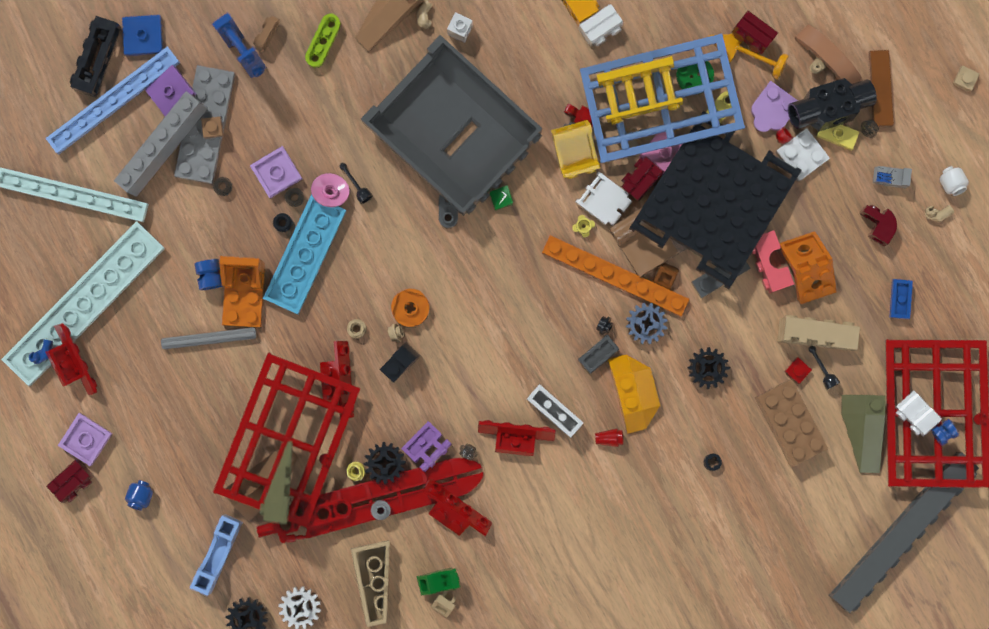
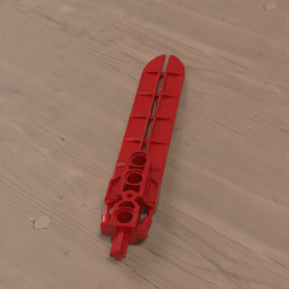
M452 458L437 462L432 468L429 467L426 472L420 467L399 473L401 478L394 477L395 482L392 483L391 480H388L387 485L384 484L383 480L377 484L375 479L321 494L306 527V535L295 536V534H290L299 531L301 525L291 522V527L288 530H284L281 527V523L277 522L256 526L257 534L261 538L277 533L281 543L296 542L298 539H308L377 520L371 514V507L375 503L372 499L397 492V496L383 499L390 506L389 516L436 503V501L422 492L423 489L405 494L400 492L401 490L423 484L426 485L430 478L438 481L453 477L452 481L441 483L440 485L456 497H460L477 487L484 475L481 472L457 479L456 475L481 469L482 467L476 461L467 458ZM301 500L299 507L304 514L308 502ZM369 500V504L352 508L354 503ZM341 503H345L348 507V511L345 514H340L337 511V507ZM383 507L377 509L379 514L385 511ZM322 508L327 509L329 512V516L325 520L321 519L318 514Z

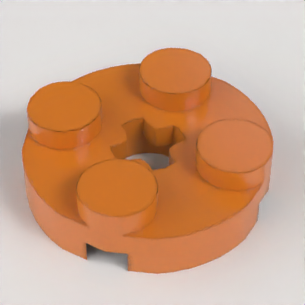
M410 288L395 295L391 303V311L393 317L400 325L415 327L421 325L427 319L430 306L428 299L421 291ZM410 303H414L413 307H415L416 310L412 311L411 313H407L408 310L405 309V306L409 305Z

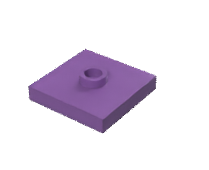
M171 65L145 89L164 116L169 113L186 91L193 96L196 95V92L174 65Z

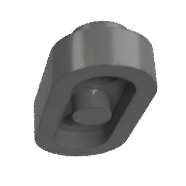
M440 195L439 222L444 228H453L458 222V211ZM451 215V221H446L445 216Z

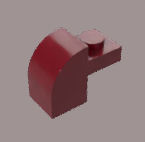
M866 205L859 214L875 223L868 237L882 246L889 245L897 230L895 215L889 209L880 213V209L876 206Z

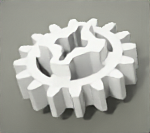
M304 586L301 587L300 591H298L297 587H294L293 593L290 590L286 592L288 597H281L284 603H280L278 606L283 608L279 615L285 616L282 620L283 622L289 621L288 627L295 624V629H299L300 625H302L303 629H306L307 623L311 626L314 624L312 619L318 620L319 616L316 613L321 612L322 609L317 608V606L321 604V601L315 600L318 596L317 594L311 595L312 589L306 592ZM303 595L299 600L292 599L293 596ZM309 599L313 605V610L309 608ZM304 601L302 607L304 610L296 615L298 609L296 605ZM287 606L291 608V616L288 613ZM301 616L308 617L306 620L298 621V618Z

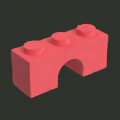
M775 230L763 234L752 251V255L755 254L757 259L755 262L756 268L759 273L762 272L764 278L762 280L763 287L769 291V294L794 285L788 266L777 269L770 264V254L781 248Z

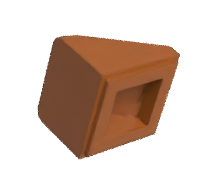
M663 263L660 265L653 282L670 290L679 269Z

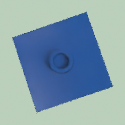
M161 15L122 17L125 56L158 54L163 50Z

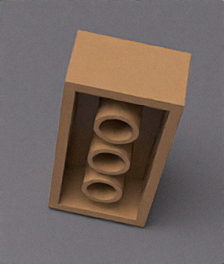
M793 379L787 380L754 397L790 466L794 467L828 449Z

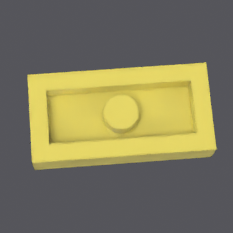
M838 125L817 132L816 137L852 150L859 131L844 125Z

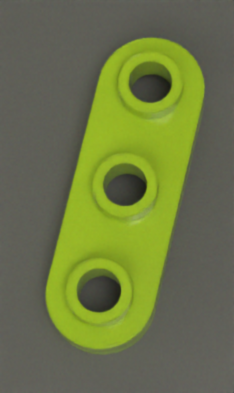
M327 14L322 18L305 54V60L312 68H319L324 64L340 30L341 22L335 14ZM330 22L335 23L334 27L332 28L328 27V24ZM322 39L327 40L326 44L324 45L320 44V41ZM314 56L319 57L318 61L316 62L312 61V58Z

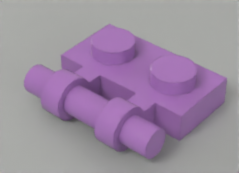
M428 421L401 449L415 463L422 458L425 462L420 468L426 472L429 467L432 468L436 464L435 461L442 454L445 455L448 452L447 449L452 444L447 439L440 444L438 440L443 435ZM434 445L437 449L429 457L426 452Z

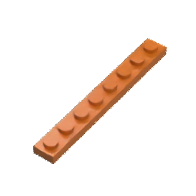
M551 235L542 251V254L649 303H653L680 317L689 301V298L643 277H639L630 271Z

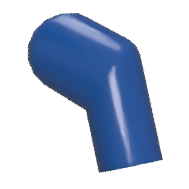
M44 339L42 349L35 353H30V362L40 364L49 359L46 351L52 349L54 341Z

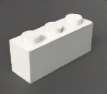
M540 384L526 399L570 438L583 424L578 417Z

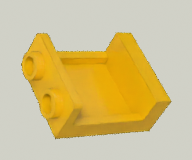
M588 120L551 130L563 178L572 179L577 177L578 174L593 173L596 169L601 168L592 138L591 124Z

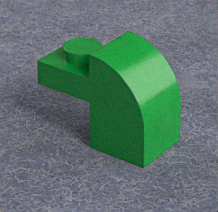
M447 568L416 576L421 595H431L444 590L460 588V578L456 568Z

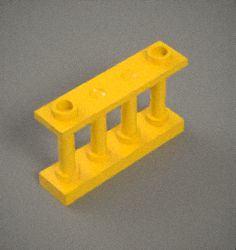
M672 56L596 75L599 86L603 85L606 88L611 115L606 116L607 123L618 124L626 118L667 108L669 111L679 109L680 105H683L682 97L676 99L670 76L671 68H674ZM660 72L662 74L668 101L656 102L651 80L652 73ZM641 76L644 80L649 102L648 106L640 108L637 106L632 85L633 78ZM622 81L625 84L630 110L619 112L613 89L614 82Z

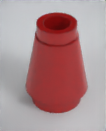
M616 428L595 433V442L600 445L619 447V445L624 444L623 430Z

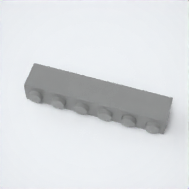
M186 91L115 178L114 182L127 193L137 197L208 107Z

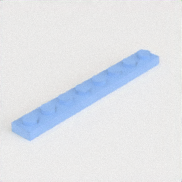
M167 46L45 139L57 154L62 153L144 91L171 65L177 66L180 64L179 60Z

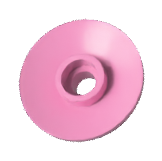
M322 174L313 181L311 194L317 203L325 207H337L348 199L349 186L342 177L336 174Z

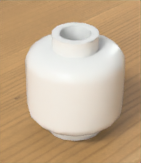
M950 166L942 171L943 174L939 180L947 194L957 196L967 190L969 181L961 168Z

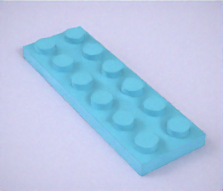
M311 194L263 299L299 315L347 212L345 209L338 206L325 207L317 203Z

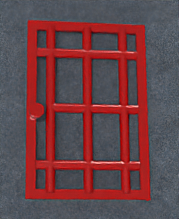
M885 340L888 487L989 488L987 340ZM894 348H901L902 363H894ZM909 348H932V363H910ZM940 348H963V363H940ZM971 348H978L979 363H971ZM894 371H902V401L910 394V371H933V410L941 419L942 417H965L966 456H943L942 446L935 437L934 456L912 455L911 424L907 420L903 421V455H896L895 417H898L896 414L898 410L895 409ZM941 371H963L964 409H941ZM971 371H979L980 413L973 417ZM942 420L936 425L937 427L942 425ZM973 422L976 425H981V456H974ZM896 463H904V479L896 478ZM912 463L935 464V479H912ZM943 464H966V479H943ZM974 464H982V480H974Z
M267 353L213 493L260 510L288 441H293L294 447L309 452L310 456L297 489L290 487V496L293 499L289 507L288 521L307 527L361 388ZM272 363L279 365L274 380L267 378ZM286 369L308 376L302 391L281 383ZM315 379L336 387L331 401L310 394ZM263 385L271 387L257 424L250 422ZM278 390L299 398L285 435L264 427ZM343 390L350 392L345 407L338 405ZM306 401L327 409L314 445L292 438ZM337 412L342 414L327 454L324 453L319 457L322 468L312 494H306L304 490L333 415ZM249 429L254 432L240 468L232 466L245 431ZM261 434L282 442L268 479L247 471ZM229 473L236 475L231 490L223 488ZM243 479L265 486L259 501L238 493ZM301 500L308 502L303 517L295 515Z

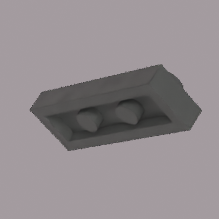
M747 261L738 276L751 269ZM718 267L714 268V270L726 276L727 278L731 276L730 274L726 273ZM706 273L691 282L700 298L724 285Z

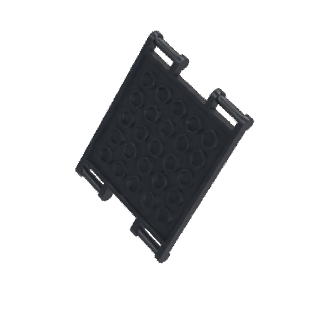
M703 110V112L701 113V115L708 114V113ZM711 121L705 122L712 127ZM702 123L696 124L689 134L706 130V128L701 126ZM735 131L725 133L724 139L717 135L683 143L629 228L633 232L637 231L657 243L661 249H663L668 239L671 238L702 257L696 270L700 273L703 271L721 282L728 290L733 285L802 169L795 168L776 157L770 150L762 162L729 143ZM770 161L791 174L790 179L767 165ZM643 221L652 228L664 234V236H658L657 234L640 225L639 223ZM707 261L715 265L716 267L720 268L721 270L725 271L726 273L730 274L731 276L727 278L726 276L717 272L713 268L706 265Z

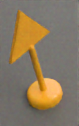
M722 34L729 64L738 50L775 66L772 77L777 80L780 78L789 55L782 54L778 61L775 62L741 47V42L734 37V34Z

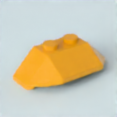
M627 354L608 359L627 434L646 429L660 407L651 368Z

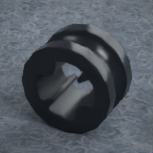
M712 453L704 458L703 464L707 470L715 471L721 467L722 460L719 455ZM715 457V461H718V464L710 467L708 459Z

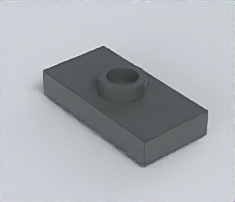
M606 335L582 355L578 361L591 374L615 354L619 348Z

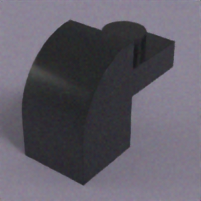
M406 342L379 370L395 383L421 355Z

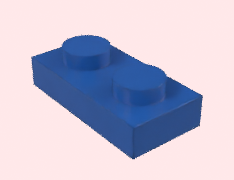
M892 279L889 318L910 319L913 281Z

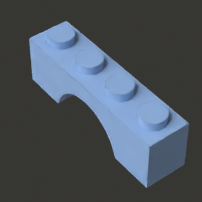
M226 514L221 516L206 557L191 583V589L207 596L212 594L242 526V521Z

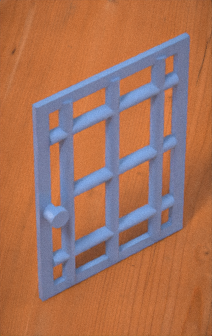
M722 34L580 69L601 163L745 129ZM717 44L718 51L703 54L701 47ZM694 49V57L674 61V68H671V70L697 64L702 85L674 91L677 99L704 92L709 114L671 123L667 108L661 110L663 125L626 133L624 122L616 124L619 135L604 139L599 118L611 115L610 107L597 110L592 89L603 87V85L599 86L598 80L590 82L589 75L610 72L612 69L640 62H651L656 58ZM720 58L725 79L710 83L705 62ZM660 72L652 73L657 96H655L656 102L668 101L667 93L664 94ZM622 81L614 82L613 89L619 112L630 110L629 103L619 105L615 84ZM727 87L732 108L716 111L712 90ZM648 98L636 101L638 108L649 105ZM734 115L735 123L720 126L719 119ZM708 121L712 123L713 128L677 137L674 136L673 130ZM666 132L667 139L632 148L629 147L628 141ZM621 143L622 150L607 153L606 146Z

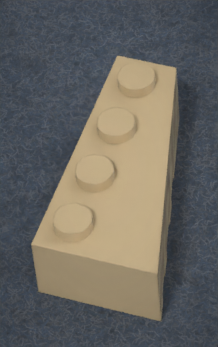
M785 315L784 318L779 320L777 342L855 351L858 350L860 327L854 326L855 323L852 322L836 324L835 320L824 319L822 322L816 321V318L811 317L801 319L794 315Z
M389 540L350 548L367 627L386 623Z

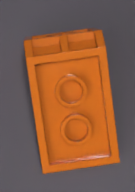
M220 256L222 286L225 287L222 325L261 328L265 262L259 258Z

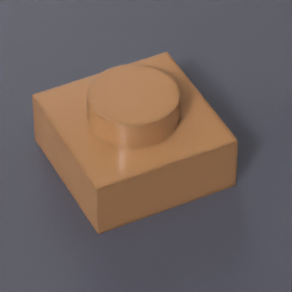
M220 116L201 119L204 139L224 137L222 118Z

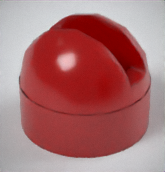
M782 127L777 132L776 139L779 143L786 144L793 139V136L785 127Z

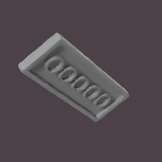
M197 65L192 89L196 92L195 97L207 106L208 109L181 141L175 177L213 184L222 137L204 139L201 119L220 116L224 132L235 79L234 72Z

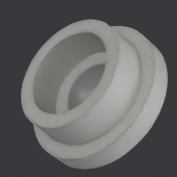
M379 500L373 503L371 514L375 519L384 520L390 515V506L386 501ZM383 507L385 511L379 514L377 509Z

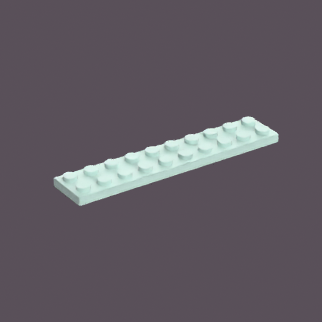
M136 221L1 360L28 386H32L52 364L49 359L40 364H34L29 360L30 353L41 350L44 339L54 341L52 348L62 344L54 326L64 323L71 332L70 337L74 342L152 263L165 247Z

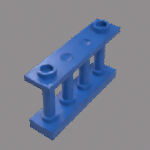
M227 12L212 23L229 48L232 46L236 47L240 52L241 56L237 59L251 78L262 75L267 67L254 47L248 50L243 44L242 39L245 37L230 14Z

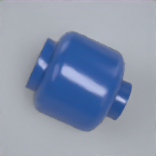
M138 480V483H131L125 496V501L128 503L127 506L142 511V508H147L151 501L153 490L149 487V483Z

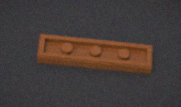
M889 50L869 51L870 81L874 85L877 95L876 104L872 106L873 127L893 126Z

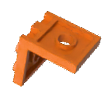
M815 231L779 243L781 252L794 272L797 299L800 305L837 292L833 259Z

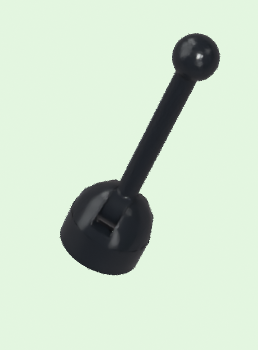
M341 163L339 165L340 169L344 170L358 190L356 193L357 200L360 204L368 202L373 197V194L367 188H361L348 171L346 163Z
M810 346L808 348L809 352L814 355L825 374L823 384L826 390L839 384L840 381L836 375L828 374L816 353V347Z

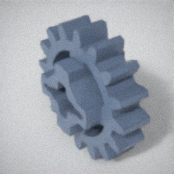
M642 303V308L636 305L635 312L629 311L632 317L626 318L630 322V324L626 325V328L631 329L628 335L634 334L633 340L636 341L639 338L640 344H643L645 340H647L648 344H651L652 339L656 342L659 341L657 336L663 337L664 333L662 330L667 329L663 323L668 320L662 318L665 312L659 313L660 307L657 306L654 309L653 303H650L648 307H646L645 303ZM646 311L643 317H636L638 313ZM653 313L658 317L659 322L654 320ZM648 317V322L651 323V326H648L645 330V325L642 324V321H645ZM634 325L639 327L641 330L640 334L635 330ZM650 330H657L654 335L648 336Z

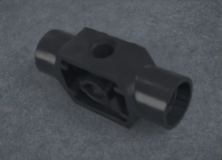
M843 78L811 88L804 99L789 103V119L796 129L811 125L818 132L853 121L859 114L860 109L876 104V90L868 79L851 84L847 79Z

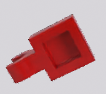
M567 104L564 113L575 118L574 124L588 120L591 128L593 127L589 108L582 105L579 110L575 106Z

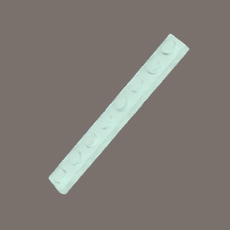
M0 167V188L144 223L148 203Z

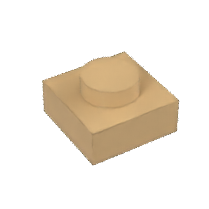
M962 65L954 79L953 85L970 92L977 81L979 73Z

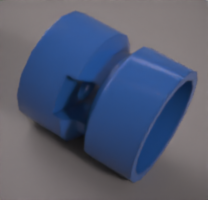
M209 259L194 263L196 275H199L197 281L200 291L223 287L221 275L218 273L220 271L219 259Z

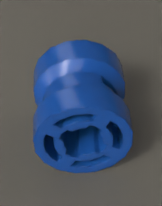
M949 419L944 421L940 427L936 426L931 429L941 446L947 444L949 439H955L959 436L956 427Z

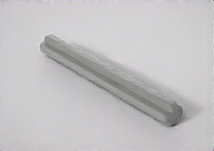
M252 327L168 337L161 339L162 349H173L255 339L257 333L256 329Z

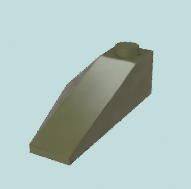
M841 395V415L847 428V434L853 447L859 472L880 473L885 421V395Z
M288 441L264 504H261L260 516H264L263 521L287 523L293 441Z

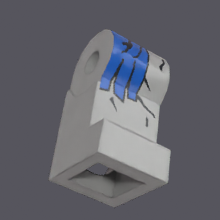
M884 166L874 167L873 183L906 189L910 186L912 169Z

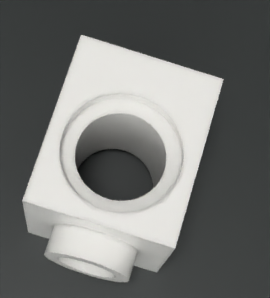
M455 12L447 28V34L465 43L473 27V21Z

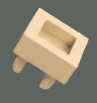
M444 591L442 595L439 594L431 608L447 618L456 606L454 605L456 598L453 597L451 601H448L445 598L447 591Z

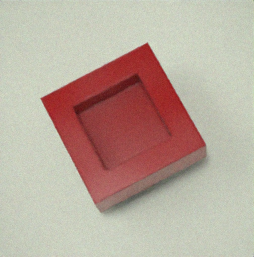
M796 357L784 372L797 384H800L812 369L800 358Z

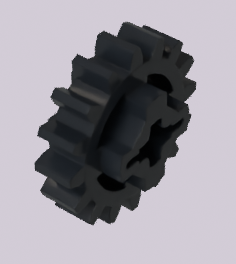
M707 347L706 352L702 348L699 349V355L694 352L693 356L695 359L688 360L692 363V366L687 367L688 370L692 371L688 376H694L695 378L692 383L699 382L700 388L705 384L706 389H710L711 384L714 388H717V382L723 384L722 377H728L725 370L730 369V367L725 366L728 359H722L724 353L718 355V349H714L711 352L710 347ZM710 355L714 358L711 360H706L702 356ZM696 363L699 365L698 373H696ZM714 363V364L712 365V367L710 368V369L712 370V372L709 371V372L703 373L704 370L706 369V367L704 366L705 364H706V365H709V364ZM719 363L721 366L720 373L717 371V365ZM705 376H710V377H711L712 379H714V380H713V381H705V380H702V379H703Z
M385 442L382 443V447L375 444L376 449L369 448L368 450L371 454L364 456L368 460V462L363 463L364 466L368 467L365 472L366 474L372 473L369 478L373 480L376 477L377 484L381 480H383L385 485H387L388 480L394 483V477L401 478L399 472H405V469L401 467V465L406 464V461L401 460L404 454H398L400 448L396 447L393 449V443H390L388 447H386ZM388 451L392 452L397 459L390 458ZM380 452V456L377 459H373ZM383 459H386L388 462H391L390 464L386 465V468H383V466L380 464L383 462ZM393 467H397L396 470L389 475L390 470ZM373 468L381 470V476L376 474Z
M242 597L239 599L240 604L235 601L232 603L234 608H228L231 614L225 616L226 619H230L226 626H231L232 629H247L250 626L256 629L267 628L263 623L269 621L268 618L264 617L268 611L262 610L264 604L259 606L258 599L251 602V597H248L246 601ZM242 606H249L247 610H239ZM256 610L259 613L260 619L256 617ZM248 613H250V614H249V615H250V616H249V619H250L251 621H248V622L244 625V623H245V617H243V616H246ZM235 618L238 620L239 626L236 625Z

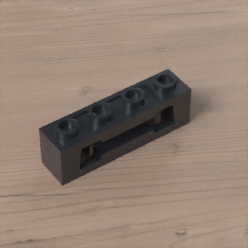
M95 16V19L91 21L89 36L83 42L84 50L76 62V72L70 78V87L73 90L97 98L122 28L117 22ZM100 38V41L103 42L101 44L94 67L92 69V71H94V74L92 75V73H89V71L94 60L97 48L99 46L98 39Z

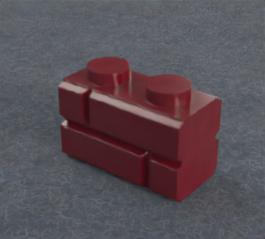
M747 10L731 32L738 41L749 45L751 51L761 55L778 34L776 30L749 10Z
M640 157L634 165L636 168L632 174L628 172L621 180L624 183L621 187L638 201L642 199L664 172L663 169L648 157L644 159Z
M75 459L47 485V488L59 502L66 503L68 501L70 503L78 496L76 493L81 488L85 490L92 484L91 479L94 475L81 460Z

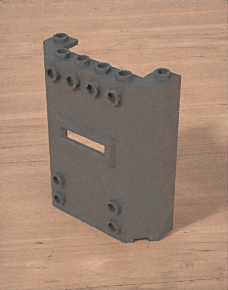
M439 35L427 48L428 53L377 107L373 105L361 118V121L464 216L466 213L470 214L479 202L483 203L490 196L488 192L492 188L496 189L503 182L501 178L505 174L510 175L516 168L514 164L518 160L523 161L529 154L527 152L533 143L536 144L541 139L543 128L448 41ZM473 122L477 128L449 156L444 150Z

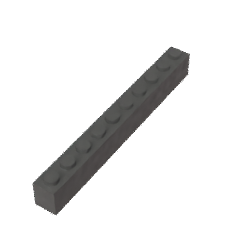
M956 452L953 456L966 455H964L962 452ZM945 464L943 466V479H966V464ZM974 464V478L977 475L976 471L979 469L976 464ZM924 487L832 590L829 596L845 611L849 613L851 611L855 612L861 605L860 601L864 597L871 595L875 584L882 582L886 578V572L900 562L899 557L911 550L915 539H920L926 531L924 529L929 524L932 525L936 522L940 511L946 510L951 505L950 500L954 496H958L964 488Z

